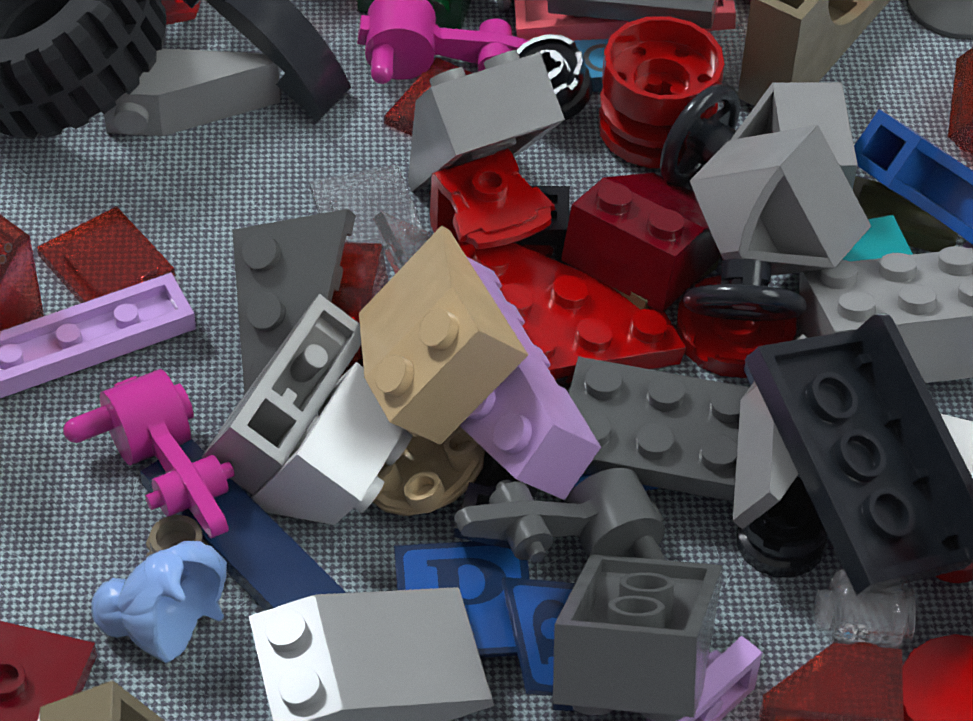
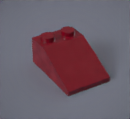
M656 173L603 177L572 204L561 261L628 296H631V292L647 300L648 306L663 313L719 260L720 251L710 232L695 193L682 186L667 183L662 176Z

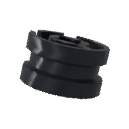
M547 34L534 37L517 49L520 58L540 52L565 118L564 121L580 113L590 100L593 84L589 69L585 65L582 51H579L576 47L575 41L563 35Z
M800 477L795 478L777 504L744 529L737 526L736 531L737 548L744 560L757 571L773 577L793 578L810 572L820 563L828 540L825 528Z

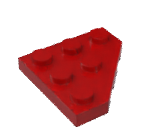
M514 242L486 249H476L473 244L460 246L468 258L495 272L503 285L500 291L507 302L515 305L525 321L522 327L533 345L541 348L549 360L551 366L548 369L554 379L568 376L567 383L572 382L578 356L645 369H655L681 363L686 346L665 312L661 313L652 307L639 309L614 288L598 279Z

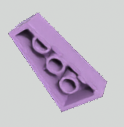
M468 258L525 348L528 356L460 424V427L515 479L565 500L601 446L567 390L556 383L548 369L551 364L542 349L531 342L522 327L525 321L515 305L507 302L500 291L503 285L495 272Z

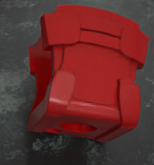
M508 148L449 169L434 172L431 175L430 223L432 230L435 233L441 226L449 229L459 246L473 244L476 249L502 246L527 238L551 224V211L555 210V205L538 187L532 188L519 174L518 164ZM521 245L549 258L554 251L550 245Z

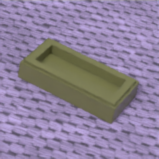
M855 176L853 192L867 219L893 215L908 246L931 252H940L944 248L956 245L958 234L881 182Z

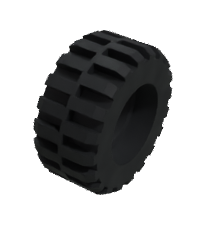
M0 0V133L22 139H35L38 134L52 137L62 134V130L65 128L73 127L77 129L90 123L89 118L99 112L105 114L117 105L115 101L124 93L129 95L140 84L139 77L144 72H150L156 62V51L162 50L167 20L162 0Z

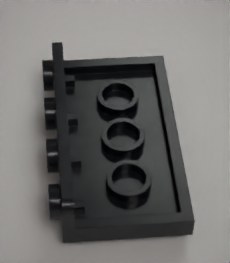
M889 314L872 315L857 330L758 346L744 359L856 596L962 570L973 563V478L893 318Z

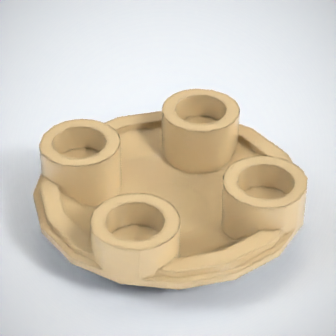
M460 426L441 445L406 430L413 435L412 439L394 464L389 466L384 463L377 476L384 481V485L372 503L387 513L403 516L430 513L446 506L466 492L469 482H475L483 469L485 449Z

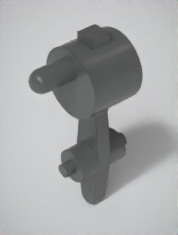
M612 468L591 475L569 493L565 503L534 501L525 483L503 480L497 484L496 490L490 496L489 504L462 508L454 516V520L463 536L507 540L514 556L520 560L541 561L546 557V551L552 545L553 537L572 535L579 539L588 559L591 554L666 560L658 546L665 534V528L662 523L664 519L655 502L649 499L637 474L627 468Z

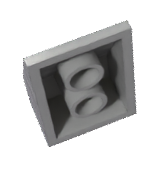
M517 50L508 51L484 62L485 70L466 75L463 67L440 73L429 80L432 87L419 97L415 103L408 183L412 192L431 186L432 173L443 169H449L507 148L515 158L565 120L540 52L520 58Z
M459 587L319 594L249 616L273 721H450L495 706Z

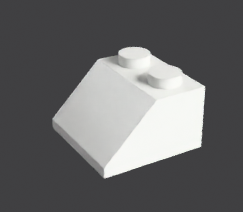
M356 362L337 381L283 467L251 498L267 513L335 525L353 508L363 513L370 506L384 485V481L377 474L384 463L389 466L395 463L410 443L413 435L404 428L389 422L364 378V367Z

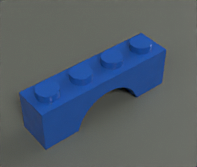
M879 109L854 145L858 167L948 226L973 245V170L910 127Z

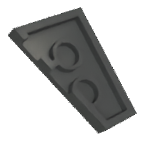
M349 209L232 230L244 395L314 299L321 294L331 302L334 290L339 291L344 270L340 266L345 240L346 236L352 235L356 215Z

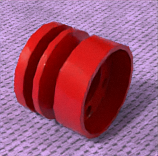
M664 16L644 17L626 23L610 36L604 50L602 69L603 89L600 93L598 124L600 137L611 152L632 164L647 168H660V158L664 142L679 114L701 91L714 84L722 83L725 65L722 47L711 33L693 22ZM718 102L710 106L700 117L709 119L718 111ZM687 136L680 149L677 166L686 150Z

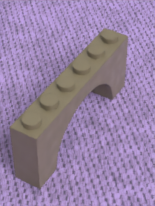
M751 0L738 88L739 98L756 106L772 83L819 82L890 0Z

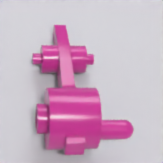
M374 0L369 7L368 15H361L357 44L365 45V57L371 67L372 79L378 84H386L391 79L406 80L422 75L431 67L434 55L478 64L479 72L485 70L484 62L508 51L517 50L529 40L512 36V27L502 19L486 20L480 25L478 31L440 28L436 25L435 11L427 0Z
M158 369L138 378L134 376L114 384V387L100 392L101 407L71 418L65 423L63 428L64 436L73 443H79L109 431L117 450L129 466L154 456L158 458L166 474L152 479L154 492L145 495L150 510L160 507L165 516L169 517L189 509L211 539L229 531L225 516L214 498L229 491L227 479L235 476L233 467L229 461L220 464L214 455L192 463L180 446L191 440L188 420L194 418L193 408L183 386L180 383L174 385L164 370Z

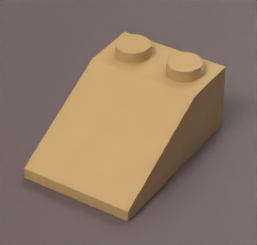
M443 226L425 242L359 312L364 378L387 419L394 425L440 445L528 356L525 348L450 230Z

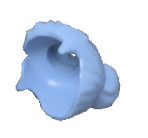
M182 541L173 547L150 554L145 561L131 572L127 580L112 578L100 585L91 602L93 620L106 635L116 638L129 636L139 648L164 663L171 662L186 649L192 637V632L196 627L197 620L205 615L218 622L224 618L218 601L224 589L227 562L212 546L205 545L201 541Z

